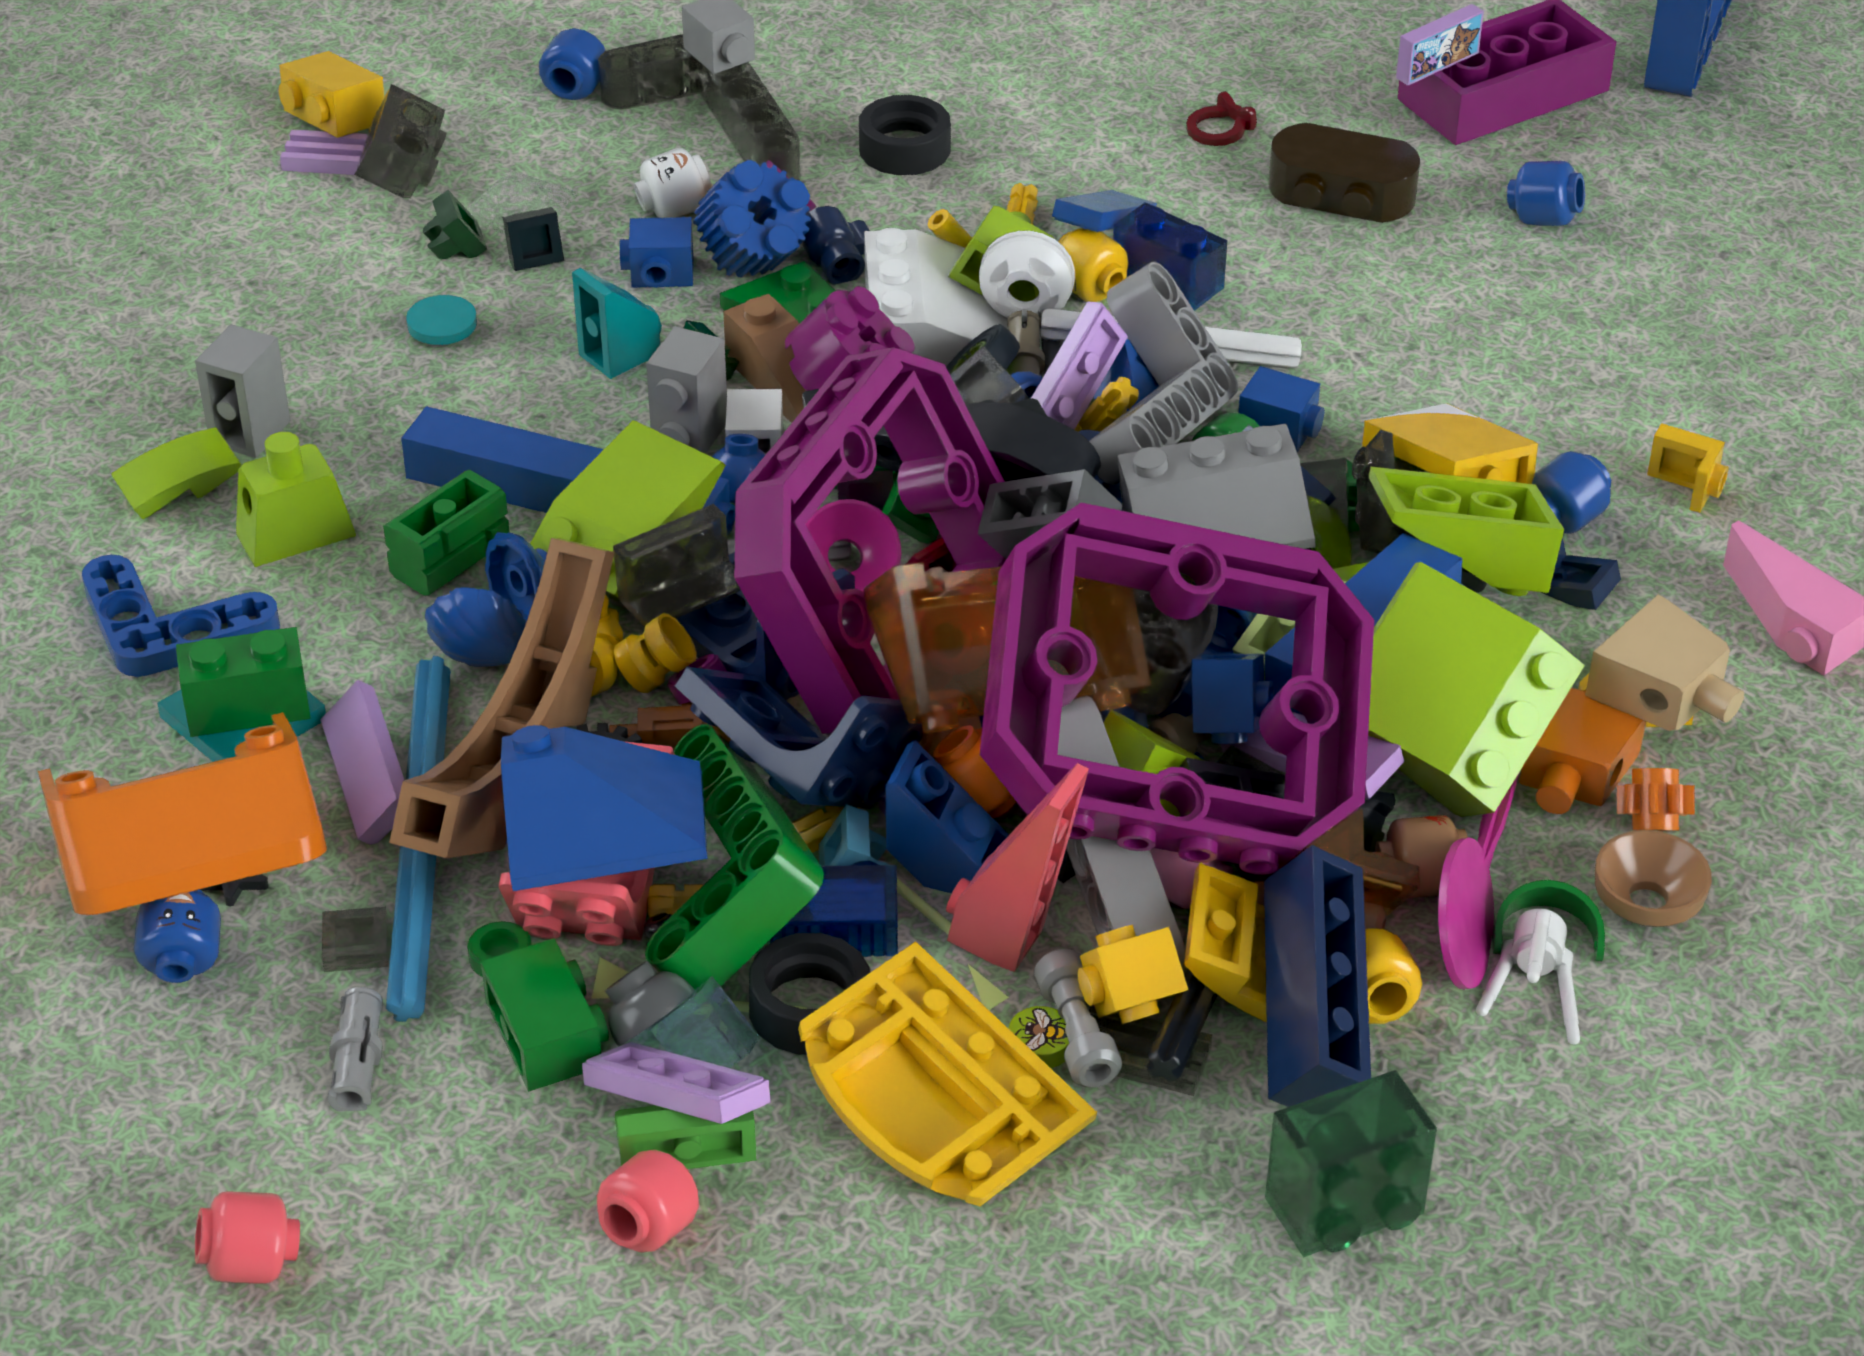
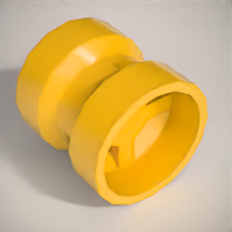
M666 613L660 614L647 623L644 633L640 636L631 634L616 644L613 651L615 662L620 672L632 687L641 693H649L665 681V674L668 672H680L696 661L697 655L692 639L677 619Z

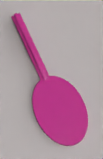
M1520 772L1495 813L1482 815L1478 842L1470 837L1456 840L1451 845L1444 861L1438 900L1440 945L1448 975L1453 984L1462 990L1477 987L1488 967L1494 928V898L1489 869L1496 845L1506 824Z

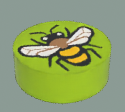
M1033 1006L1021 1010L1011 1019L1008 1028L1050 1068L1057 1067L1065 1062L1064 1053L1069 1045V1040L1065 1032V1020L1060 1017L1057 1009L1048 1006Z

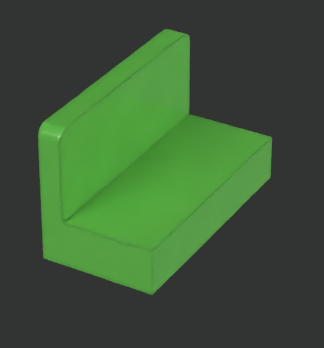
M656 1105L621 1109L615 1112L621 1166L638 1152L654 1149L672 1155L683 1163L687 1169L757 1161L753 1111L723 1124Z

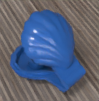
M497 532L494 539L489 541L486 550L485 571L489 582V590L468 587L455 588L453 591H449L450 594L437 597L434 604L426 609L427 633L433 642L446 656L469 666L489 667L510 663L525 628L541 580L547 552L540 548L534 549L520 535L510 532L507 534Z

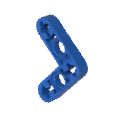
M104 555L92 559L82 570L86 597L115 666L121 673L128 676H147L178 667L176 644L280 629L277 603L272 596L262 592L242 593L156 618L137 572L129 559L121 555ZM113 579L115 583H118L119 590L109 593L105 580ZM121 612L138 613L136 617L128 620L116 621L111 619ZM256 616V619L250 620L249 617ZM227 623L228 628L222 629L221 624ZM193 631L210 632L208 636L202 639L186 640L183 638ZM171 639V644L165 645V640ZM143 648L144 651L136 652L135 649Z

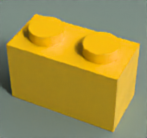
M330 51L279 65L281 83L278 91L284 111L337 138L387 123L382 76Z

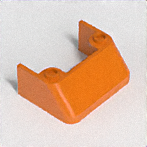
M284 713L271 715L273 725L258 727L245 733V741L234 749L235 757L115 786H110L107 779L94 778L93 772L89 770L64 774L58 777L55 783L50 768L38 771L60 865L74 912L81 915L107 913L306 863L323 855L327 851L322 823L297 736Z

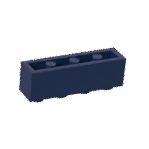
M1311 845L1264 880L1268 1099L1312 1118L1324 1119L1372 1087L1364 887L1362 867Z

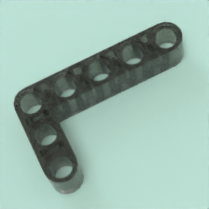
M683 34L614 48L600 55L598 59L601 101L605 106L624 110L700 94L743 162L752 160L760 165L762 162L770 160L781 171L785 170L788 178L801 179L799 136L749 62L713 74L684 48Z

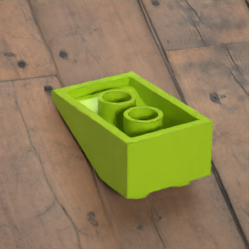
M632 420L556 497L530 544L534 549L540 548L548 552L551 538H561L614 551L605 595L643 613L647 610V601L655 596L726 465L705 453Z
M1370 467L1369 479L1394 524L1425 543L1461 557L1462 568L1502 593L1512 596H1525L1529 591L1549 593L1564 528L1536 484Z

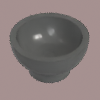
M648 960L624 975L605 990L614 1003L609 1011L608 1023L611 1035L617 1046L623 1045L659 1021L695 992V989L685 979L675 973L667 971L656 973Z

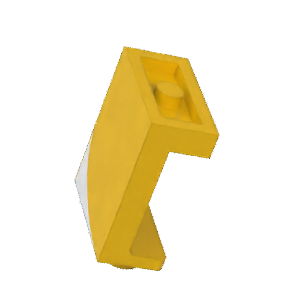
M1446 403L1365 420L1360 470L1369 475L1370 467L1401 469L1415 465L1435 474L1532 484L1535 476L1538 443Z

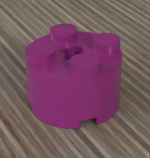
M861 286L855 287L851 292L846 290L832 292L787 335L785 340V349L792 345L795 356L789 362L791 370L806 391L820 389L846 356L892 347L909 353L915 350V345L910 335L902 328L895 326L879 309L876 297L869 290Z

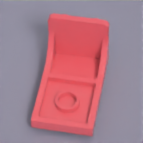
M627 742L675 755L671 746ZM655 868L513 891L510 872H504L500 877L499 889L516 924L522 926L523 930L531 936L543 939H556L560 937L561 932L585 934V938L593 943L605 946H618L623 943V939H642L648 909L647 899Z

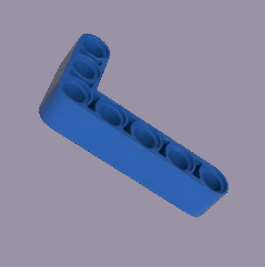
M1657 0L1644 87L1692 97V89H1695L1703 71L1702 65H1705L1713 47L1712 41H1715L1723 23L1722 17L1725 18L1732 0Z

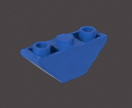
M915 740L907 744L886 784V849L924 887L952 894L962 878L969 881L973 879L985 860L1009 834Z

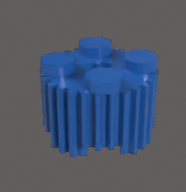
M746 160L734 166L729 172H726L698 202L700 206L694 212L697 217L693 220V224L698 226L697 231L703 233L700 241L707 243L705 251L713 252L712 259L717 263V270L720 271L724 268L726 269V275L730 276L736 273V276L741 278L749 272L751 276H755L759 272L763 275L769 270H774L795 252L805 240L804 235L809 231V227L806 225L811 221V217L806 215L810 211V207L806 206L810 201V194L805 184L793 177L788 179L786 177L787 172L783 170L779 173L776 165L768 168L766 162L758 165L756 161Z

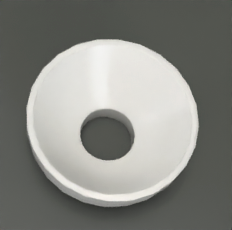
M1016 231L996 239L987 248L982 257L979 270L980 288L985 300L999 314L1008 318L1012 313L1022 310V322H1027L1028 310L1036 313L1041 319L1045 309L1061 310L1067 303L1075 282V267L1069 253L1055 239L1034 231ZM1026 280L1038 288L1039 295L1032 301L1023 302L1015 299L1010 294L1008 288L1015 281Z

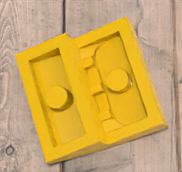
M1199 863L1194 872L1184 965L1197 979L1221 998L1267 1023L1265 910L1263 905L1257 903L1258 884Z

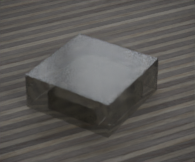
M386 906L322 912V962L324 972L389 967L388 915Z

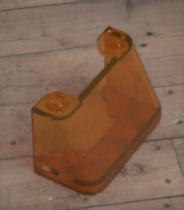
M923 563L893 566L863 589L867 615L909 723H921L924 733L957 728L960 726V718L984 716L998 573L1001 567L943 573L942 567L930 568L925 572ZM1074 576L1070 627L1082 631L1091 639L1096 649L1098 661L1094 673L1074 699L1088 695L1096 703L1099 711L1129 706L1132 704L1131 694L1151 685L1133 588ZM1047 660L1055 672L1069 675L1065 667L1060 663Z

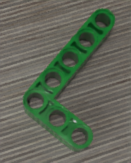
M701 724L686 733L676 745L674 754L700 761L705 817L731 859L658 928L648 942L645 951L646 961L648 960L650 965L657 971L675 973L685 979L695 989V992L689 997L692 1001H701L716 992L811 901L820 889L824 878L823 868L752 763L736 754L730 748L729 742L709 724Z

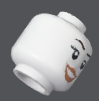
M676 148L646 159L640 167L641 181L634 183V190L643 211L652 209L659 218L681 217L695 212L700 206L698 202L712 187L707 169L698 154L691 156L683 148Z

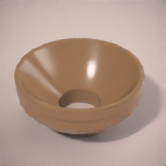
M1638 830L1617 835L1607 841L1600 849L1595 863V887L1601 900L1618 916L1641 926L1665 927L1682 923L1692 918L1703 907L1712 883L1711 869L1702 853L1689 842L1661 831ZM1641 889L1652 890L1662 895L1666 904L1657 909L1646 908L1636 905L1631 900L1630 894Z

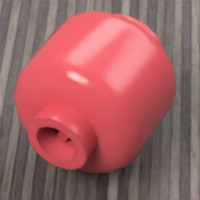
M655 1149L638 1152L602 1181L596 1195L599 1222L605 1234L617 1245L640 1253L653 1252L661 1248L694 1220L699 1208L698 1189L691 1173L675 1157Z
M221 1192L214 1198L210 1208L199 1209L195 1233L196 1264H206L210 1278L216 1282L271 1283L280 1275L284 1260L296 1261L300 1242L299 1219L287 1218L285 1204L277 1194Z

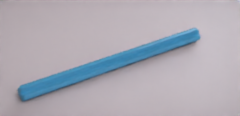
M433 656L431 660H420L416 665L406 780L425 774L444 760L451 670L444 665V659L439 656ZM400 846L386 998V1009L394 1014L393 1018L398 1022H406L408 1018L419 1019L425 1009L436 855Z

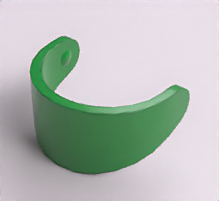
M1536 880L1518 887L1503 901L1493 928V954L1501 953L1503 923L1512 913L1532 906H1549L1569 912L1586 925L1592 934L1595 961H1603L1605 950L1603 919L1598 907L1580 889L1565 882Z

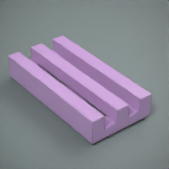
M291 130L289 134L290 141H286L285 152L281 153L280 161L282 171L379 176L389 151L388 135L352 133L337 138L325 131Z

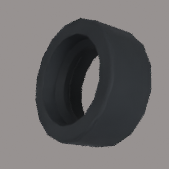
M892 95L877 99L867 105L859 115L860 157L868 166L880 172L893 175H917L929 172L945 163L951 153L950 114L941 104L929 98L916 95ZM905 130L925 134L914 138H896L884 135L894 131Z
M795 933L775 939L758 952L749 968V1019L758 1035L775 1048L797 1055H807L805 1041L801 1042L799 1022L817 1009H800L784 1004L773 996L771 992L783 983L799 978L824 979L834 982L846 990L869 974L870 967L859 950L845 940L824 933Z

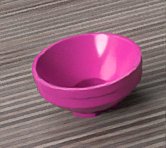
M855 499L837 500L816 510L805 524L831 572L836 570L831 566L828 559L830 546L840 541L850 542L856 546L860 553V565L857 570L850 573L855 577V589L863 591L869 599L883 592L894 580L902 556L901 541L897 529L889 517L879 508Z

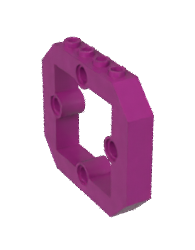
M894 347L846 356L736 490L734 578L821 733L827 735L833 733L851 704L860 696L906 700L918 694L944 692L953 679L936 674L925 664L918 649L917 635L921 621L931 609L956 597L973 596L982 600L988 588L997 584L999 570L1006 561L1002 555L978 535L989 485L1005 481L945 364ZM883 426L903 462L897 479L898 492L902 503L913 514L930 513L957 565L919 618L909 619L901 625L897 635V648L884 666L881 664L870 643L876 626L875 611L871 600L863 591L857 588L840 589L805 525L838 483L865 479L872 474L877 459L874 437Z
M1081 502L1015 545L999 570L980 756L1027 815L1077 763L1089 768L1069 839H1087L1094 836L1115 840L1118 846L1131 851H1147L1157 848L1178 852L1180 858L1189 862L1207 863L1220 860L1239 864L1243 871L1252 874L1274 873L1311 845L1315 846L1342 826L1365 803L1374 618L1317 551ZM1180 573L1189 575L1197 586L1187 583ZM1074 576L1150 591V597L1155 606L1162 613L1174 619L1188 620L1198 616L1209 603L1295 621L1292 679L1282 687L1262 710L1259 719L1260 733L1266 744L1274 751L1287 756L1284 799L1205 784L1204 780L1195 772L1183 767H1169L1158 774L1058 755L1062 707L1070 704L1094 673L1098 662L1096 649L1091 639L1082 631L1070 627ZM1047 660L1060 663L1065 667L1069 675L1055 672ZM1290 708L1302 713L1307 723L1299 721L1293 715ZM1160 799L1169 801L1176 806L1180 817L1170 815L1165 811L1160 803Z

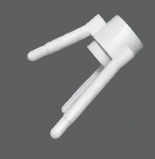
M1532 909L1525 911L1519 916L1515 926L1514 938L1503 942L1500 959L1476 1007L1477 1015L1486 1016L1513 964H1518L1519 968L1527 973V980L1530 983L1538 982L1540 976L1549 974L1554 970L1557 972L1567 1041L1573 1045L1580 1042L1579 1020L1571 972L1573 953L1565 948L1567 928L1562 917L1547 909Z

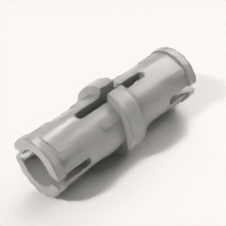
M355 987L348 989L345 992V996L341 997L339 1029L333 1035L329 1046V1056L334 1063L331 1089L328 1092V1102L337 1111H365L367 1109V1105H370L372 1100L371 1086L374 1065H378L382 1058L383 1046L381 1039L378 1037L380 1012L383 1009V999L373 989Z

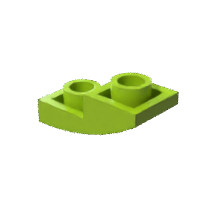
M214 427L181 436L153 448L112 472L111 475L134 511L141 519H145L188 489L197 498L205 496L238 473V469L242 464L219 430Z

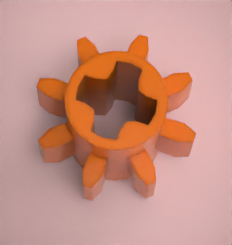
M1632 769V784L1617 785V814L1632 815V831H1679V816L1695 815V785L1679 784V769Z

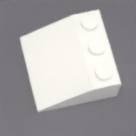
M885 228L880 231H864L866 289L876 297L879 309L892 323L910 335L915 345L913 354L947 366L970 341L983 331L998 324L1008 329V318L995 311L985 300L984 296L948 277L949 272L964 251V247L916 229ZM1022 322V328H1026V322Z

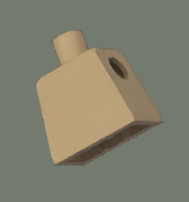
M1659 594L1593 651L1585 693L1587 697L1668 731L1679 730L1700 709L1725 723L1729 722L1738 712L1744 699L1743 690L1724 680L1730 654L1727 642Z

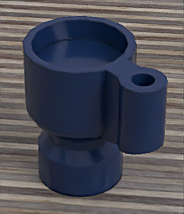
M821 206L808 212L806 215L811 217V221L806 225L809 227V231L804 235L805 240L801 244L810 259L816 264L821 265L827 279L833 285L857 280L865 269V261L862 257L865 254L864 231H870L863 220H856L852 223L847 222L843 213L838 208L832 206Z

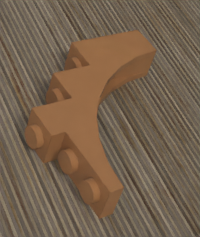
M551 538L541 580L525 628L505 674L489 704L457 747L443 761L425 774L402 781L389 843L443 858H454L504 849L507 844L501 774L502 737L513 735L517 730L532 725H542L552 729L582 725L586 721L597 672L596 667L590 666L614 551L561 538Z

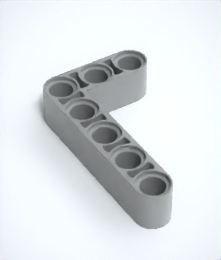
M1156 262L1148 263L1110 288L1107 292V302L1113 316L1127 334L1128 339L1159 385L1158 388L1089 441L1100 456L1101 468L1097 475L1110 485L1120 482L1117 455L1137 452L1147 447H1163L1177 444L1236 395L1238 391V382L1232 368L1173 277L1161 264Z
M1088 695L1079 697L1062 707L1058 755L1119 767L1100 712L1093 699ZM1094 836L1087 839H1069L1066 849L1097 935L1128 925H1133L1136 936L1169 927L1183 973L1185 974L1187 967L1184 965L1186 948L1150 850L1131 851L1118 846L1115 840Z

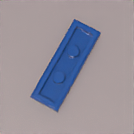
M1114 190L1058 198L1055 200L1052 217H1055L1054 220L1099 232L1147 223V221H1151L1154 218L1155 213L1150 207L1156 208L1157 203Z

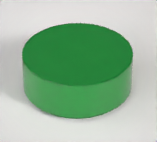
M499 921L486 924L478 928L469 938L467 949L470 966L476 974L482 977L481 961L532 945L531 937L528 932L523 930L522 926L512 922Z

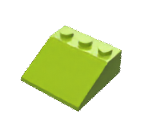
M1418 562L1413 565L1374 626L1368 736L1400 745L1404 763L1398 769L1453 814L1466 817L1495 813L1585 665L1541 628L1428 565Z

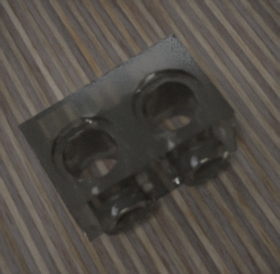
M391 84L372 119L354 175L402 198H411L418 184L427 187L439 162L435 158L447 135V132L440 129L445 110Z

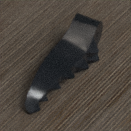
M819 389L808 390L802 393L804 408ZM1034 398L1014 403H997L994 400L987 399L966 405L1005 482L1084 469L1095 478L1101 468L1100 456L1094 446L1074 429L1048 417L1039 401ZM883 426L874 437L877 449L876 465L899 472L903 462Z

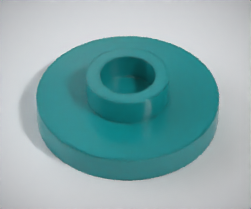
M436 295L415 303L408 310L406 321L410 335L416 340L431 345H446L459 342L471 335L477 326V315L473 304L464 298L453 295Z

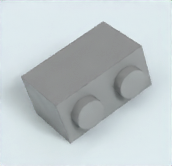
M230 324L195 360L207 429L216 427L232 451L257 458L265 449L264 443L267 437L281 432L291 421L278 337Z
M674 326L646 363L650 428L706 454L726 426L727 383L725 341L723 338Z

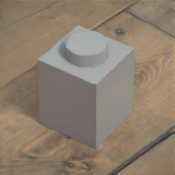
M698 0L682 6L684 48L713 74L755 60L754 18L733 0Z

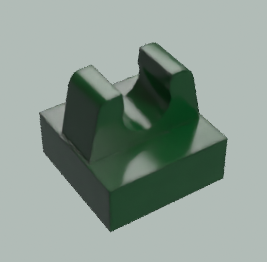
M449 190L432 201L436 216L423 227V233L431 241L427 244L428 248L439 259H448L461 251L468 258H474L487 250L478 221Z

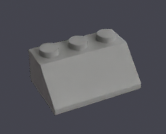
M1286 424L1259 426L1248 431L1216 437H1201L1194 441L1163 447H1147L1137 452L1117 455L1122 503L1125 512L1303 549L1315 547V536L1300 460Z

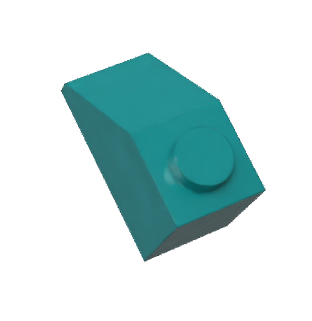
M582 268L573 271L572 280L579 355L609 379L648 361L660 346L662 325L656 311L651 306L642 303L628 291Z

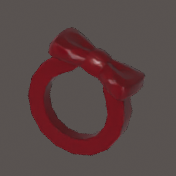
M1223 91L1218 94L1217 105L1198 109L1189 115L1186 122V130L1194 141L1211 146L1229 145L1242 138L1245 130L1252 131L1256 128V111L1253 107H1242L1235 104L1230 94ZM1230 117L1235 120L1232 129L1220 134L1206 133L1197 127L1198 123L1208 118Z

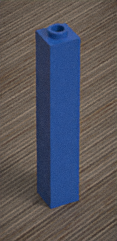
M428 406L423 409L401 437L407 479L442 487L464 471L470 469L501 487L506 493L508 504L544 513L548 512L556 497L604 450ZM719 477L681 547H685L688 544L718 541L720 536L727 537L731 533L735 523V505L730 503L729 479Z

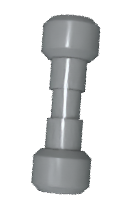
M1071 949L1051 951L1038 961L1034 969V975L1041 995L1047 1001L1055 1003L1060 1017L1065 1020V1032L1069 1045L1065 1050L1064 1058L1071 1078L1076 1084L1083 1087L1103 1086L1113 1080L1121 1070L1122 1060L1117 1046L1110 1035L1100 1032L1096 1019L1090 1015V1006L1086 1003L1078 983V969L1083 967L1079 957L1081 954Z

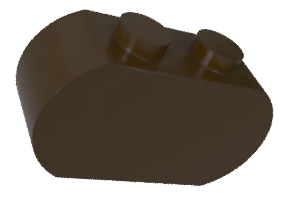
M1299 123L1282 129L1272 140L1269 190L1283 204L1380 223L1390 222L1404 217L1415 206L1420 157L1410 144L1402 140L1312 123Z

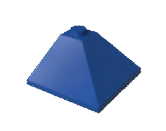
M532 725L517 730L513 735L502 737L501 774L510 880L513 891L708 859L700 761L565 726L549 729L542 725Z

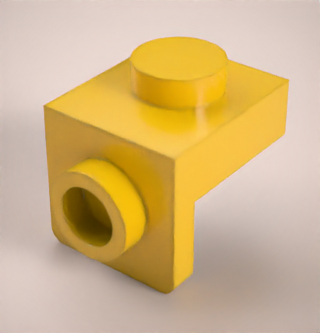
M1661 423L1654 435L1647 475L1693 489L1689 510L1700 513L1709 496L1719 498L1723 491L1729 470L1728 466L1721 464L1725 442Z

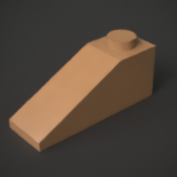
M766 294L723 311L725 344L731 349L727 357L736 358L739 361L736 370L756 389H782L783 415L792 423L804 409L802 393L806 390L791 370L789 362L795 356L792 345L785 349V340L787 335L799 323L770 294Z

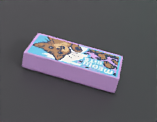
M1470 4L1401 35L1396 79L1406 85H1411L1478 54L1484 11Z

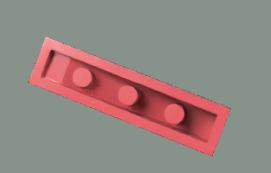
M1077 763L985 860L973 879L969 881L962 878L958 882L946 907V912L953 915L947 941L994 965L1013 972L1016 971L1043 931L1089 768Z

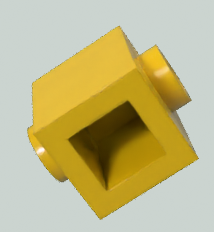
M1133 925L1117 928L1096 935L1098 947L1079 956L1083 966L1078 969L1079 987L1086 1003L1089 1006H1095L1098 1018L1119 1012L1122 1024L1160 1013L1156 1001L1188 990L1169 927L1136 936Z

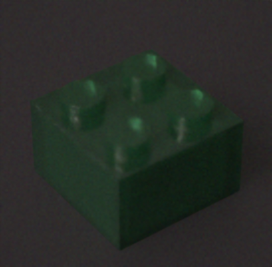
M1396 1070L1275 1111L1273 1114L1265 1199L1303 1258L1323 1250L1328 1252L1342 1251L1351 1246L1359 1237L1386 1227L1389 1230L1403 1229L1413 1223L1418 1216L1424 1214L1437 1127Z

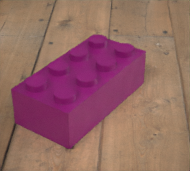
M1546 0L1483 22L1478 54L1411 85H1406L1399 80L1397 99L1451 143L1458 145L1609 91L1617 41L1561 0Z

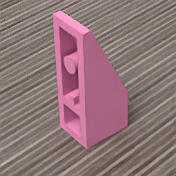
M1738 520L1731 525L1723 566L1777 647L1785 651L1794 661L1806 664L1823 676L1864 648V596Z

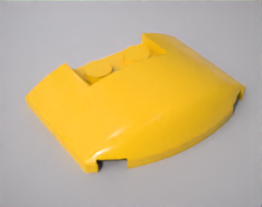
M916 941L799 1022L801 1042L805 1041L811 1073L828 1103L856 1137L880 1159L914 1182L939 1194L965 1200L969 1204L982 1206L1092 1123L1097 1116V1111Z

